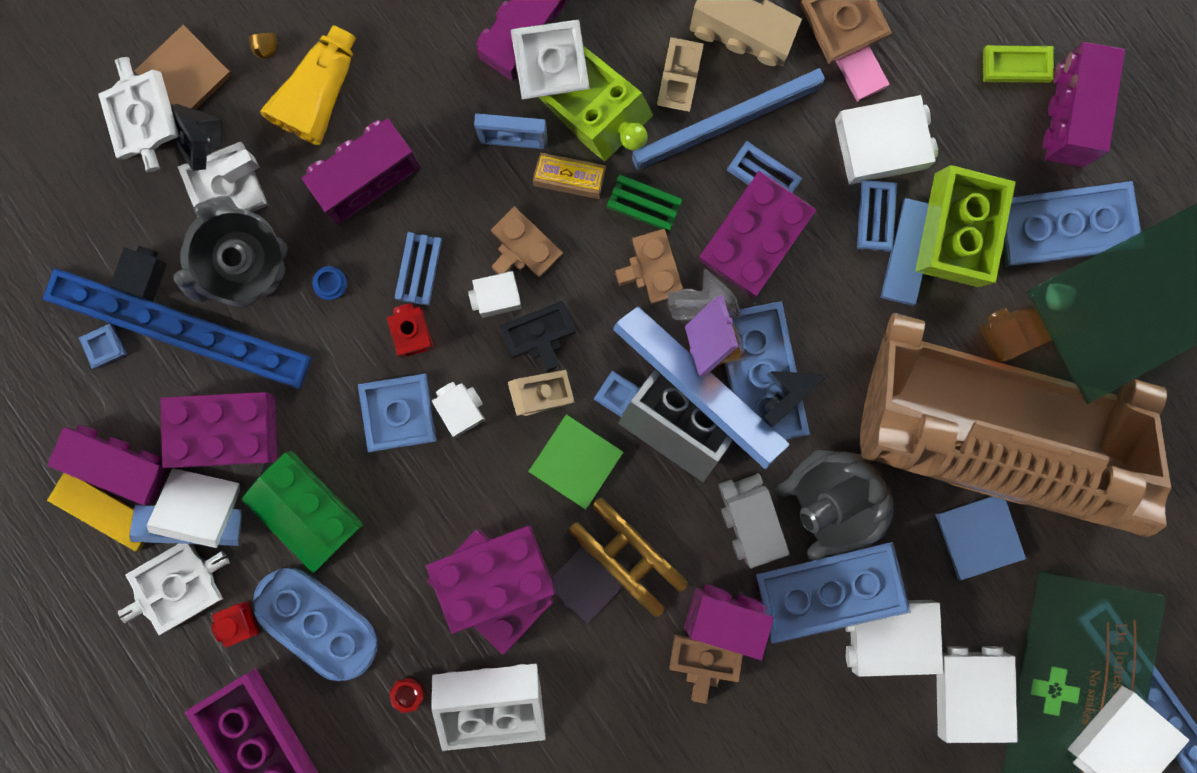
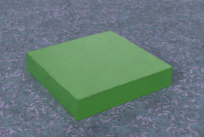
M566 414L528 472L586 510L618 462L623 451Z

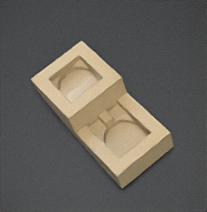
M670 38L657 102L658 106L690 112L703 43Z

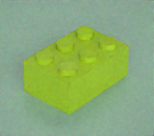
M953 165L936 172L915 272L974 287L996 283L1016 182Z

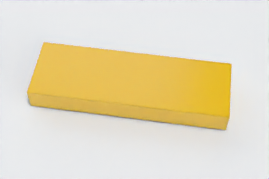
M62 474L47 501L133 551L138 552L141 550L145 542H131L129 537L134 513L132 506L95 485L68 474Z

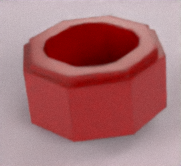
M412 677L399 679L389 692L392 707L403 714L416 711L425 698L423 684Z

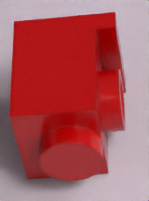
M405 304L394 308V315L388 316L387 321L397 356L404 359L433 350L434 345L423 310L420 307L414 309L413 304ZM408 322L413 323V332L408 335L402 332L403 325Z
M249 601L236 604L211 615L214 621L211 624L213 635L218 642H222L224 648L261 633Z

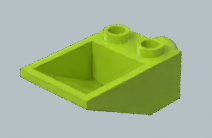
M583 46L590 89L538 98L584 145L604 162L622 145L629 150L641 149L648 139L647 131L643 125L653 116L642 92Z

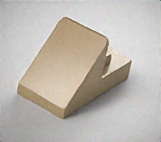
M566 370L518 378L508 382L517 416H528L575 403Z

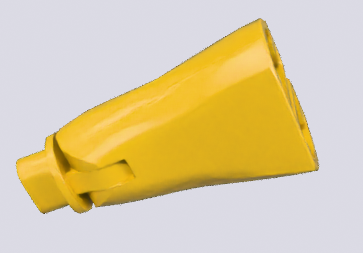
M334 25L327 36H321L320 42L318 41L310 49L290 78L260 111L261 115L272 124L290 133L294 131L298 137L313 145H320L322 143L336 98L349 70L353 56L350 49L356 40L354 35Z

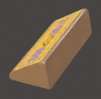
M540 152L533 177V186L600 199L606 166Z

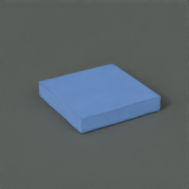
M475 113L474 127L481 144L544 150L547 148L548 134L545 119Z
M427 374L358 384L368 452L437 442Z
M989 496L935 514L958 580H964L1026 559L1010 510L1004 499Z

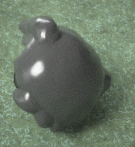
M228 196L213 197L196 204L194 212L198 217L190 224L186 231L180 251L182 270L177 271L173 276V280L183 294L196 303H203L213 299L235 307L249 306L260 297H267L273 294L286 272L283 261L288 252L286 242L276 236L275 231L264 218L253 212L238 208Z
M817 449L794 469L788 479L778 484L775 488L776 494L780 497L797 495L798 502L802 507L800 511L801 522L818 539L807 550L808 558L813 561L820 560L828 555H840L869 548L873 542H876L885 535L893 521L894 500L888 482L882 471L870 460L863 459L857 453Z

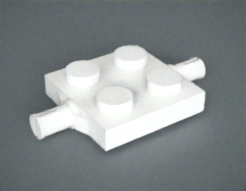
M122 57L119 60H115L120 80L112 88L99 93L116 158L125 160L141 154L145 171L154 172L160 169L155 153L156 148L167 141L179 137L162 73L152 69L139 76H134L130 58Z
M177 544L125 575L134 590L135 602L119 610V617L124 616L121 620L124 623H128V621L143 613L144 616L151 620L158 635L173 629L223 599L214 583L212 573L230 563L228 558H224L227 555L220 551V553L205 561L199 556L193 544Z

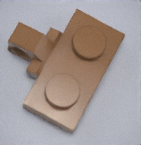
M515 206L491 229V232L503 243L498 248L502 255L492 265L493 270L497 274L509 272L514 266L520 271L527 266L540 279L563 256V252Z
M665 229L632 238L636 256L629 258L631 266L615 271L619 286L636 281L638 288L646 287L651 305L684 295Z
M674 635L669 670L687 673L686 681L694 683L691 700L707 704L709 686L718 687L719 679L739 682L743 655L690 639V637Z

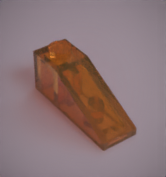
M1006 307L988 315L987 317L990 322L980 326V329L995 361L1001 363L1096 321L1101 317L1098 312L1018 309L1009 313Z

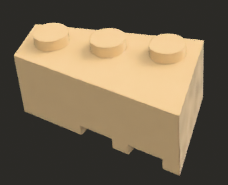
M697 0L693 10L690 31L695 32V36L707 42L716 40L726 44L727 49L738 54L747 52L755 55L763 64L783 66L802 18L768 0H763L762 4L753 0Z

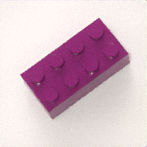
M256 668L185 711L186 716L220 773H318Z

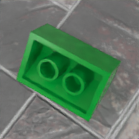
M293 451L285 452L257 479L241 499L312 573H315L364 525Z

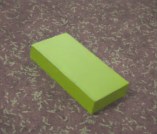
M986 45L983 49V82L1050 83L1054 80V46Z

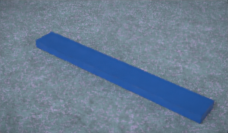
M56 268L53 269L42 300L298 389L302 388L312 361L310 356Z

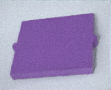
M723 296L715 297L685 326L691 347L690 354L694 357L699 376H706L738 348L732 327L733 319L729 317Z

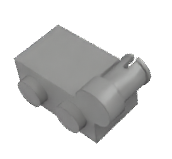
M759 473L735 482L731 479L718 484L726 506L721 508L727 528H734L737 539L732 541L734 551L738 560L744 559L750 569L790 555L769 490L762 486L763 481Z

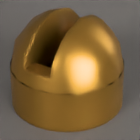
M260 33L249 36L250 48L256 57L266 59L275 55L278 45L275 33Z

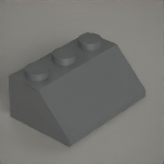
M657 369L653 371L630 401L618 422L619 425L702 482L706 480L733 441Z

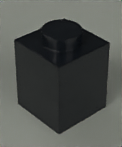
M138 245L137 250L134 251L124 247L110 286L153 302L167 263L157 259L158 252Z

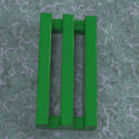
M619 174L617 183L607 203V208L670 232L682 199ZM625 186L673 205L672 209L624 191L622 187ZM618 197L668 216V219L663 221L618 203L617 199Z

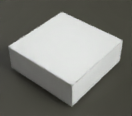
M243 149L217 163L216 168L221 177L231 184L260 168L255 157L246 149Z

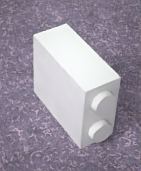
M921 95L840 111L835 119L849 185L860 183L863 180L870 181L926 170L936 162L935 158L938 156L937 142L934 137H930L928 128L931 122L930 110L927 105H923Z
M908 600L911 613L846 627V632L851 633V646H846L847 666L852 667V672L857 676L943 674L940 603L934 600Z
M962 646L947 647V652H942L943 674H937L938 737L946 743L1017 742L1015 656L1003 652V647L983 646L982 652H968V647Z
M1122 686L1069 746L1068 750L1077 757L1073 763L1084 773H1162L1189 742V739L1137 694Z

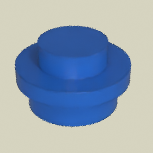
M326 266L315 273L312 286L320 298L329 301L336 300L345 293L347 279L340 269Z

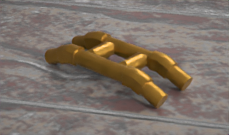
M603 498L597 499L592 506L593 509L618 534L603 548L578 522L574 523L568 532L653 616H660L665 607L639 581L653 567L678 592H682L687 588L688 581ZM628 543L643 557L630 572L614 558Z

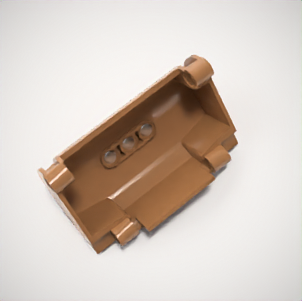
M892 313L877 355L864 404L860 430V454L863 459L874 460L945 481L953 486L1014 503L1027 504L1077 519L1129 531L1143 537L1155 535L1167 526L1165 504L1171 490V483L1160 414L1167 399L1165 387L1132 379L1128 384L1124 383L1118 394L1115 395L921 341L924 334L925 321Z

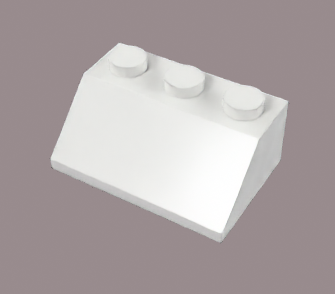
M518 664L510 667L482 668L480 670L463 672L451 671L432 675V713L442 751L546 740L537 664Z

